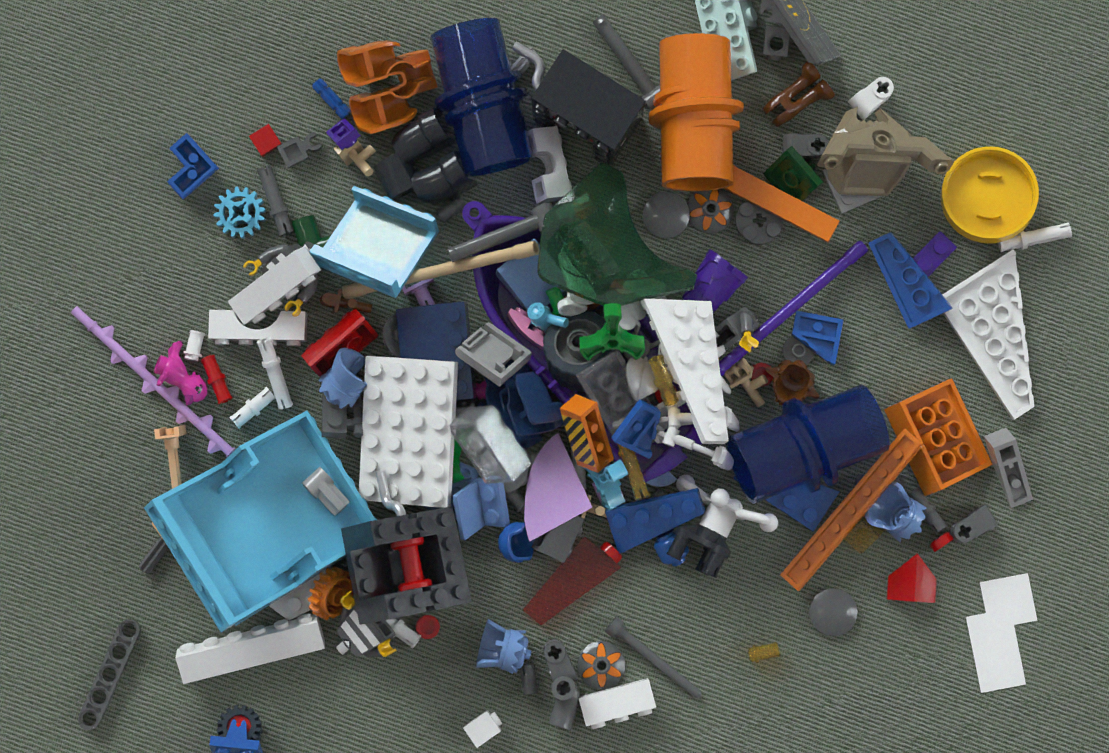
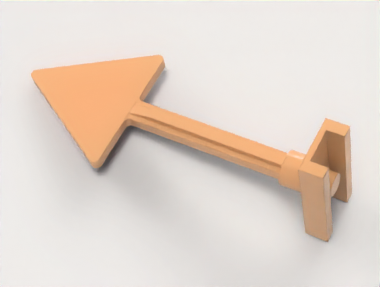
M186 425L168 429L167 427L154 429L155 439H164L165 450L167 449L172 489L182 484L178 448H180L179 436L186 435Z

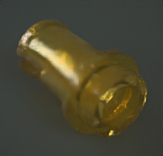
M777 642L761 646L754 644L751 648H748L749 659L756 664L759 663V660L780 657Z

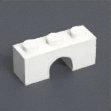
M558 127L533 128L522 134L526 158L537 157L543 161L546 168L545 175L532 180L536 204L561 201L571 196L572 185L568 179L567 161L563 155L562 138L558 132Z

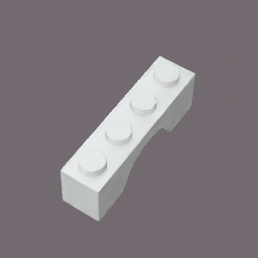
M209 310L208 338L215 341V345H229V341H239V345L250 346L253 345V341L263 338L266 341L267 337H271L273 346H277V342H286V346H301V342H307L308 314L305 311H301L299 316L293 317L292 313L294 311H281L279 317L271 326L254 330L245 327L234 310Z

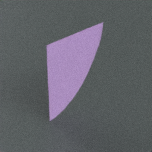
M559 433L554 435L540 450L528 477L524 519L529 541L592 508Z

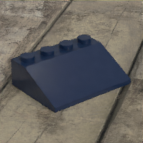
M468 302L396 309L400 358L458 362L456 400L477 398L474 368L460 359L455 353L456 348L462 346V343L471 336Z

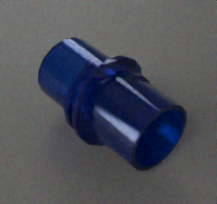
M481 18L445 27L431 34L430 41L444 92L435 99L434 105L437 110L448 113L445 115L446 124L453 127L465 175L467 177L492 174L532 161L534 154L520 103L521 100L530 95L529 88L516 87L515 82L523 76L521 71L512 70L499 19Z
M862 384L806 405L796 398L787 400L783 403L782 416L728 437V442L726 443L727 451L734 459L732 470L736 480L752 504L803 484L813 493L820 490V478L828 486L838 483V470L886 452L890 446L889 433L881 409L868 388Z

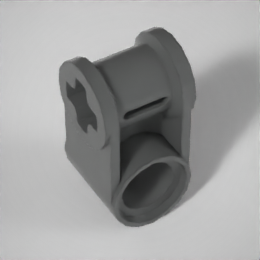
M792 133L783 135V153L793 146L803 159L821 158L828 145V140L821 134ZM815 141H819V145L824 146L821 147L819 152H816V149L811 147Z
M984 504L955 522L950 527L949 532L954 538L953 541L966 543L979 535L987 533L998 526L987 505ZM960 528H966L967 531L964 533V536L958 535L961 531Z
M557 639L547 641L543 650L552 681L554 682L555 679L561 676H567L574 681L578 680L563 643ZM555 645L556 649L561 648L558 651L557 657H554L553 654H548L551 651V646Z

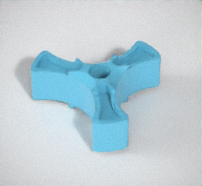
M621 460L613 464L609 463L599 473L584 468L589 473L588 477L594 481L597 493L600 492L601 504L604 508L612 510L625 502L620 490V485L622 484L619 479L628 475V471Z

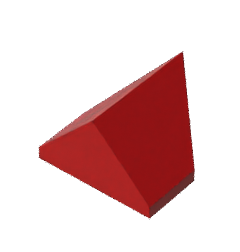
M918 553L888 575L887 600L935 603L937 579Z

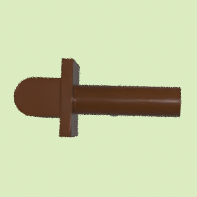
M337 289L336 294L325 293L320 297V303L323 306L332 307V314L338 313L339 307L351 310L356 308L358 311L371 313L372 304L359 302L353 298H341L342 289Z

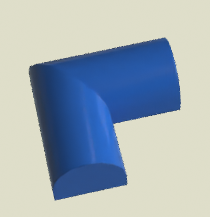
M188 133L169 148L183 163L184 167L167 182L183 200L219 169Z

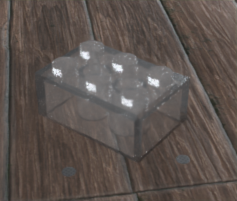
M493 405L466 408L452 423L447 425L485 484L513 482L531 465L526 451L520 447L514 438V433L506 426L500 412Z

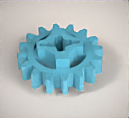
M237 186L234 193L227 189V197L220 195L219 199L222 203L214 205L219 210V212L214 213L215 218H220L216 223L217 226H225L222 232L227 234L231 231L232 238H235L238 233L242 239H245V233L247 232L254 236L253 229L261 230L258 223L259 221L265 222L266 220L261 216V213H265L266 209L260 207L264 201L262 199L255 200L258 194L255 191L249 194L247 187L241 192ZM236 198H243L242 201H238V202H233V201H232L233 199H236ZM253 204L255 206L254 218L251 216V209L253 207ZM226 208L229 209V217L227 218V221L225 219ZM237 209L243 210L245 215L243 217L237 216L235 211ZM239 224H248V226L243 228H235Z

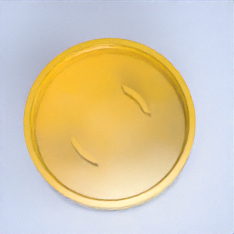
M980 147L961 155L954 161L952 167L946 173L941 189L942 210L953 229L969 240L987 244L1007 241L1022 232L1030 223L1039 198L1038 182L1028 163L1016 153L1000 147Z

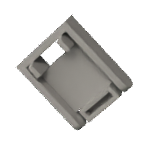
M489 322L483 326V329L480 327L462 343V346L455 350L456 355L499 387L529 362L532 354L530 350ZM510 359H513L514 362L505 369L504 365Z

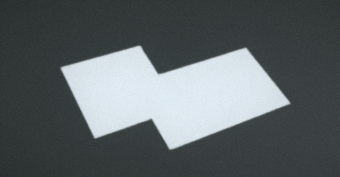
M1028 573L980 582L986 613L968 616L966 620L981 693L1025 685L1026 682L1014 625L1038 621Z

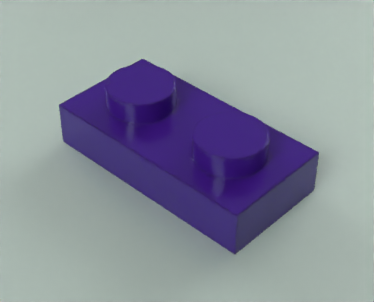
M345 118L326 132L341 150L352 147L357 142V138L361 136Z
M939 231L913 259L929 277L957 247Z

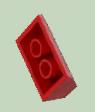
M355 308L347 312L334 327L327 329L316 343L310 344L301 356L310 368L321 377L328 369L332 368L339 349L349 348L360 353L379 335Z

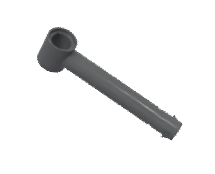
M604 14L593 21V24L644 94L641 98L646 100L645 107L648 112L656 108L653 105V99L655 94L660 92V84L658 86L653 84Z
M549 202L540 204L532 209L531 213L533 216L448 248L447 252L451 262L538 229L540 234H548L557 230L561 225L552 204Z

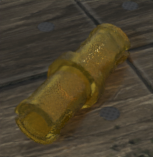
M663 355L650 358L648 362L655 377L654 384L655 387L659 388L664 406L676 404L679 399L672 384L674 379L667 370Z

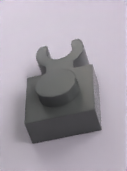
M315 132L309 133L302 142L297 136L277 146L288 169L310 159L307 154L308 151L317 152L322 149L321 143L316 146L310 144V141L317 137Z

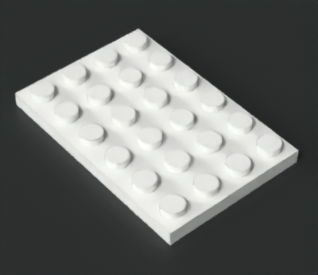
M382 356L365 357L364 381L367 383V386L364 388L363 436L361 438L359 494L366 501L382 502L375 472L385 471L392 501L408 505L440 508L451 507L458 362Z

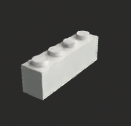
M304 246L293 251L231 298L228 303L243 325L251 321L256 324L266 317L265 312L267 310L272 312L283 304L281 302L283 298L286 297L288 300L299 292L297 289L299 286L303 285L306 287L315 281L314 275L321 271V269Z

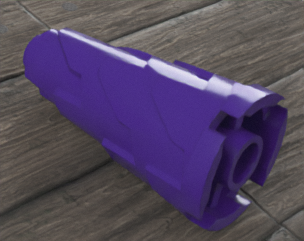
M709 249L693 275L694 279L683 294L682 300L711 301L714 313L724 301L726 302L745 283L748 277L716 252Z

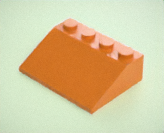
M952 378L884 409L896 436L905 428L924 444L909 462L924 496L945 489L993 465Z

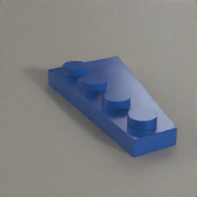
M892 232L869 242V246L908 329L953 309Z

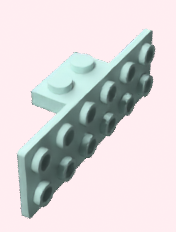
M695 0L702 33L716 34L730 40L731 81L757 72L748 30L758 28L756 23L757 13L752 6L751 0Z

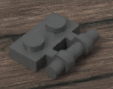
M322 392V437L346 438L347 430L354 431V436L357 438L362 437L363 394L361 393L352 407L347 404L340 409L339 405L328 402L325 394ZM347 412H353L354 418L347 419Z

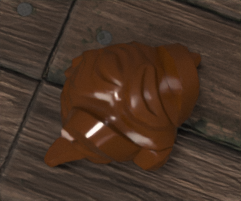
M783 360L774 368H766L767 373L773 376L775 401L779 402V405L787 406L788 404L792 405L793 403L802 402L807 397L814 399L820 397L814 388L815 375L807 369L806 364L802 360H795L794 362Z

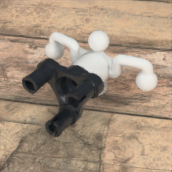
M682 475L676 482L678 490L681 492L698 488L702 502L707 504L708 507L699 524L677 527L674 533L676 536L666 554L680 561L689 541H694L703 546L704 550L695 570L704 575L717 578L724 560L728 559L731 553L726 539L736 519L759 523L760 528L764 532L774 531L778 527V519L771 513L761 514L743 509L741 502L737 499H730L725 489H716L710 496L695 485L693 477Z

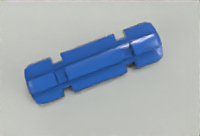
M318 79L312 85L313 89L318 94H321V98L333 111L336 110V114L341 119L346 118L351 113L350 109L346 104H342V100L330 87L327 88L328 85L323 79Z

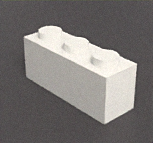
M648 678L583 695L578 698L585 725H591L592 729L606 726L605 721L612 719L615 720V723L626 721L629 719L628 715L638 713L639 717L652 713L653 708H656Z

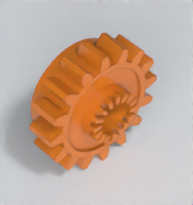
M333 566L332 569L326 568L325 574L320 572V579L314 580L315 587L309 590L312 593V596L308 598V601L311 602L309 609L313 611L312 614L328 620L329 617L334 619L336 616L341 615L343 605L340 600L344 595L351 591V596L353 597L349 572Z

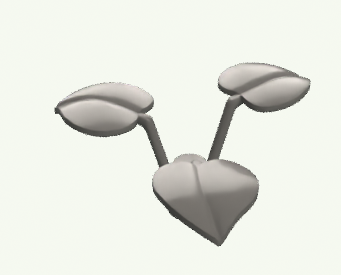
M615 290L607 292L605 294L607 304L617 303L621 305L622 318L619 322L620 326L627 331L635 327L633 335H637L641 327L639 320L643 319L646 315V309L643 310L640 303L641 299L628 291ZM645 339V352L637 360L624 352L628 359L625 371L630 392L636 402L656 392L662 384L663 377L659 366L655 362H648L647 358L650 349L658 346L660 340L649 343Z

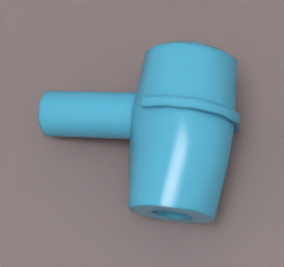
M534 303L528 308L527 315L531 323L546 332L551 324L564 328L569 324L568 318L553 315L549 308L541 303Z

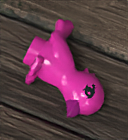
M182 341L174 342L168 349V358L160 355L154 373L160 375L157 386L162 385L164 381L177 386L182 391L186 406L206 397L207 385L200 375H196L195 372L192 375L188 374L179 354L183 344Z

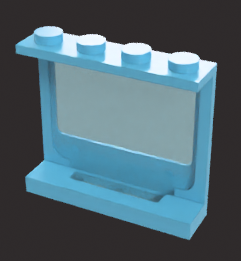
M353 186L351 190L355 198L354 203L325 246L322 248L314 244L309 252L319 267L396 298L439 233L436 219L431 214L418 212L409 205L398 204L389 197L378 196L369 189Z

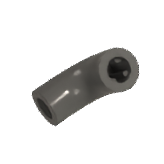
M561 676L555 679L552 684L551 690L555 700L548 724L571 731L578 708L579 690L573 679Z

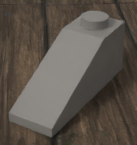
M1007 428L984 436L990 459L1010 508L1033 500L1015 437Z

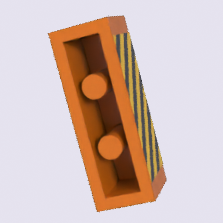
M575 394L560 407L562 419L577 465L599 473L614 459L599 407L596 401Z

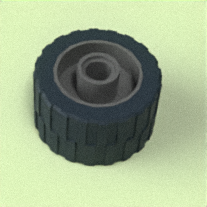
M588 310L574 316L561 315L560 317L568 318V326L564 328L551 324L543 338V351L552 378L560 386L566 387L571 391L586 392L605 385L613 377L615 370H617L618 350H606L604 353L600 352L590 360H586L580 353L579 338L595 334L597 330L603 328L606 320L603 316L598 315V313Z

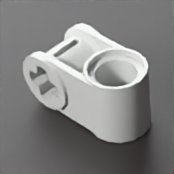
M879 77L865 89L856 93L848 103L852 108L858 107L857 114L862 120L866 119L889 99L894 89L893 83L889 78ZM879 86H880V87H883V86H886V87H887L885 93H884V92H880V93L877 92Z

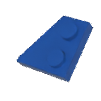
M639 399L611 438L615 443L650 459L652 456L650 448L652 440L656 439V426L661 416L660 410Z

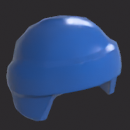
M513 522L506 526L499 535L498 546L500 553L510 562L529 561L533 556L534 549L531 547L535 539L529 541L525 522Z

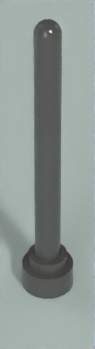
M616 616L607 626L605 632L611 637L615 636L616 638L620 637L694 698L701 697L702 692L700 689L625 630L626 627L621 619Z

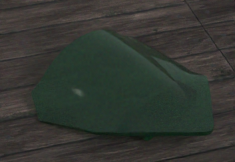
M600 163L544 216L537 273L544 282L603 306L609 303H617L623 306L643 299H652L694 289L697 274L686 268L676 267L665 262L655 255L643 242L630 215L627 187L623 173L606 163Z

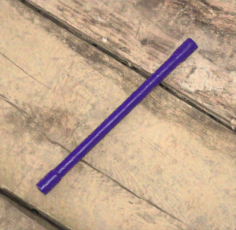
M860 240L856 242L840 259L756 329L752 337L760 343L847 267L868 252L866 245ZM738 345L719 361L721 376L745 356L748 351Z

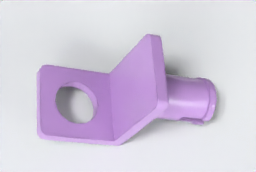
M433 278L423 280L407 289L405 285L402 288L406 296L414 294L420 306H426L425 301L429 305L436 304L427 289L429 284L434 282Z

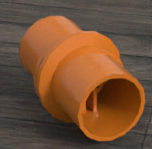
M705 33L681 34L667 37L659 43L660 92L655 94L653 99V105L656 108L649 112V124L661 130L662 187L677 191H710L732 186V133L740 130V122L733 120L732 115L743 112L744 103L732 99L730 40L724 36Z

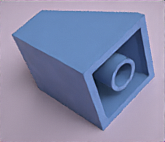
M539 243L538 255L506 261L495 273L526 312L534 303H541L549 308L550 301L545 292L553 287L560 286L563 297L567 295L566 286L560 271Z

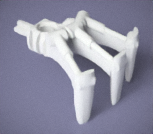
M721 376L722 392L731 394L729 385ZM672 390L663 392L661 394L663 402L655 406L660 410L661 416L656 426V439L652 440V443H663L670 447H674L677 444L712 457L711 461L713 464L721 469H732L734 459L725 447H716L715 451L679 435V427L693 424L690 418L691 413H680V409H678L679 406L686 403L680 395L681 390L675 393ZM724 406L727 427L738 432L740 430L738 419L732 412V409ZM621 423L614 425L615 431L618 429Z

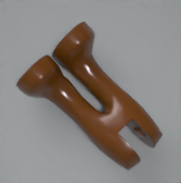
M807 61L802 66L801 76L789 87L775 95L763 107V111L767 115L780 105L784 107L786 111L779 114L772 121L778 127L793 119L814 102L830 100L835 97V94L829 84L822 79L801 98L794 102L791 101L793 97L821 78L816 67Z

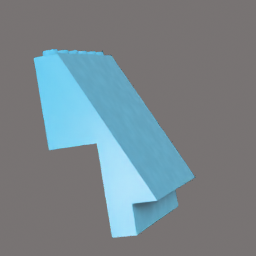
M308 411L240 445L221 464L152 499L144 507L220 632L234 625L237 626L316 577L320 572H324L326 568H330L346 558L341 528L377 520L369 510L366 500L357 491L354 481L347 475L341 460L332 451L328 439L322 437L316 420ZM319 467L334 481L333 484L350 501L336 516L318 498L313 497L302 484Z

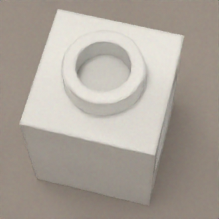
M487 710L465 725L463 729L476 748H478L501 732L499 726L502 722L495 712L490 714Z

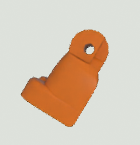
M386 40L358 47L351 46L337 51L338 66L344 81L348 85L360 87L388 78L391 75L398 76L399 84L372 93L364 92L349 98L350 111L355 125L360 131L369 134L377 133L407 123L415 117L417 108H410L406 98L438 87L428 50L413 51L395 57L393 46L400 47V43Z

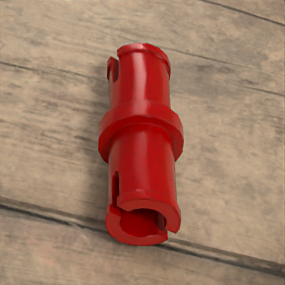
M209 355L200 361L208 376L207 383L209 386H212L218 404H223L232 400L233 397L225 382L226 376L219 368L216 356Z

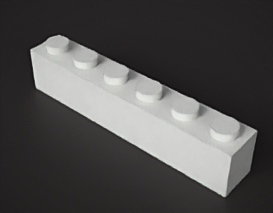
M308 613L300 615L295 620L288 621L283 619L271 626L264 627V625H259L247 632L235 631L229 633L227 637L219 639L211 637L204 640L203 643L195 645L194 643L184 644L177 649L175 658L182 682L186 684L325 649V638L319 617Z

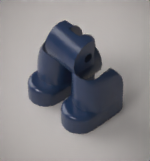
M510 359L504 365L505 369L514 362L513 359ZM527 364L500 387L485 377L487 384L485 388L486 401L477 404L474 423L487 456L517 452L532 447L542 441L541 433L555 430L564 425L560 407L564 404L552 402L542 379L535 372H530V367Z

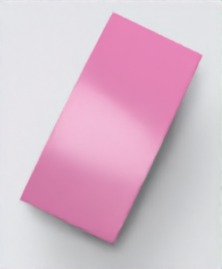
M518 307L515 310L511 308L507 316L513 326L524 338L543 350V338L546 333L535 327L532 330L529 329L531 320L527 312Z

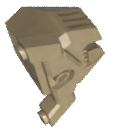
M858 107L846 111L817 164L819 167L827 169L828 180L839 194L888 196L903 179L912 160H916L929 172H935L936 174L948 172L954 161L926 137H912L906 129L881 108L875 112L876 121L872 122L869 120L866 122L864 119L862 121L857 119Z

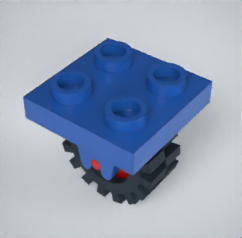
M234 705L232 710L230 707L227 708V713H222L220 715L221 720L217 722L219 736L210 737L209 746L211 752L263 753L260 744L262 724L258 714L251 707L247 709L246 705H242V708Z

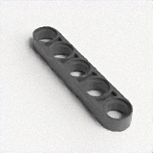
M124 620L116 630L78 716V723L85 730H93L102 722L141 634V626L136 620ZM127 623H132L136 627V633L132 637H127L123 633V627ZM118 645L126 649V655L123 659H117L113 655V650ZM110 667L115 670L116 678L113 681L105 680L103 673L106 668ZM97 690H102L106 694V700L102 704L95 702L93 698ZM87 712H92L96 716V723L93 726H88L84 722L83 718Z

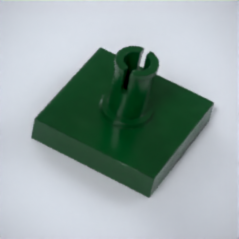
M793 146L788 148L763 173L774 187L801 201H804L823 183L821 178L814 172L815 164L808 165L812 160L809 158L803 159Z

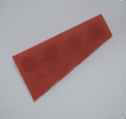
M584 537L572 551L571 555L566 558L565 562L558 567L525 606L523 611L538 624L542 625L621 567Z

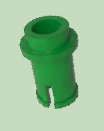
M556 286L545 293L553 308L552 314L561 316L557 304L564 297L560 286Z

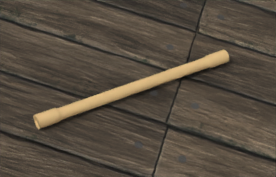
M530 241L510 248L460 259L455 262L417 269L413 271L405 285L513 259L536 256L539 254V246L536 241ZM360 283L348 284L342 287V294L346 299L364 296L377 291Z

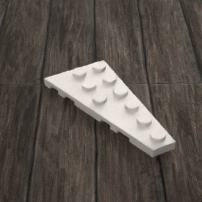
M643 299L640 303L643 310H647L651 320L649 322L650 326L657 333L660 340V349L674 381L677 380L680 386V395L683 401L687 402L691 411L690 418L701 443H727L728 433L711 301Z

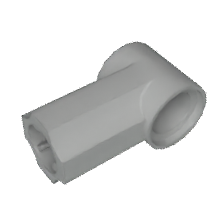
M319 467L302 484L313 497L318 498L336 516L350 501L333 484L334 481Z

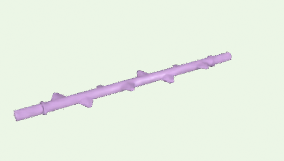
M78 306L71 311V314L88 328L87 331H91L112 350L111 363L115 364L124 361L144 380L142 387L144 394L157 391L178 411L176 418L178 424L189 421L210 440L207 450L210 454L221 450L226 454L225 457H228L235 451V447L232 448L211 429L212 415L199 418L178 399L180 389L177 386L166 388L163 384L160 386L156 385L158 379L146 369L148 357L146 355L136 358L132 357L113 339L114 327L112 325L101 328L97 325L96 321H93Z

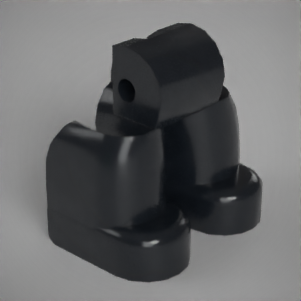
M432 108L419 115L417 120L398 131L391 140L395 154L374 165L373 168L387 196L393 201L415 191L422 202L437 204L448 201L454 196L456 197L478 185L477 181L469 179L463 172L457 160L463 155L456 150L441 157L439 162L419 172H416L414 169V164L422 158L429 157L456 143L454 138L445 134L437 120L438 117L443 115L441 110Z

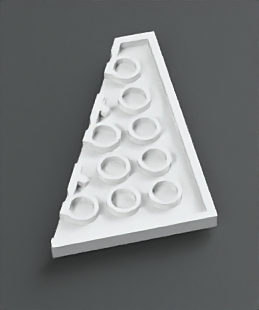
M1014 249L942 294L953 307V309L943 313L1012 420H1015L1034 407V398L1031 390L1032 382L1028 365V348L1025 340L1026 332L1022 315L1023 307L1021 290L1019 288V273L1017 272L1016 252Z

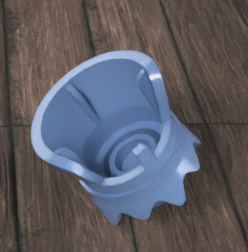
M349 348L338 350L332 368L328 369L318 380L322 382L319 392L325 394L328 402L339 405L340 409L347 404L352 407L356 403L361 392L367 386L365 381L363 382L356 376L365 365L364 356Z
M892 482L866 512L865 518L870 525L886 529L897 541L901 542V538L910 539V535L922 531L920 525L922 520L925 519L922 510H925L926 507L910 498L901 484Z
M487 619L478 651L476 668L499 667L512 674L513 672L517 673V669L523 666L524 659L529 660L531 650L527 649L528 639L522 635L526 633V630H508Z

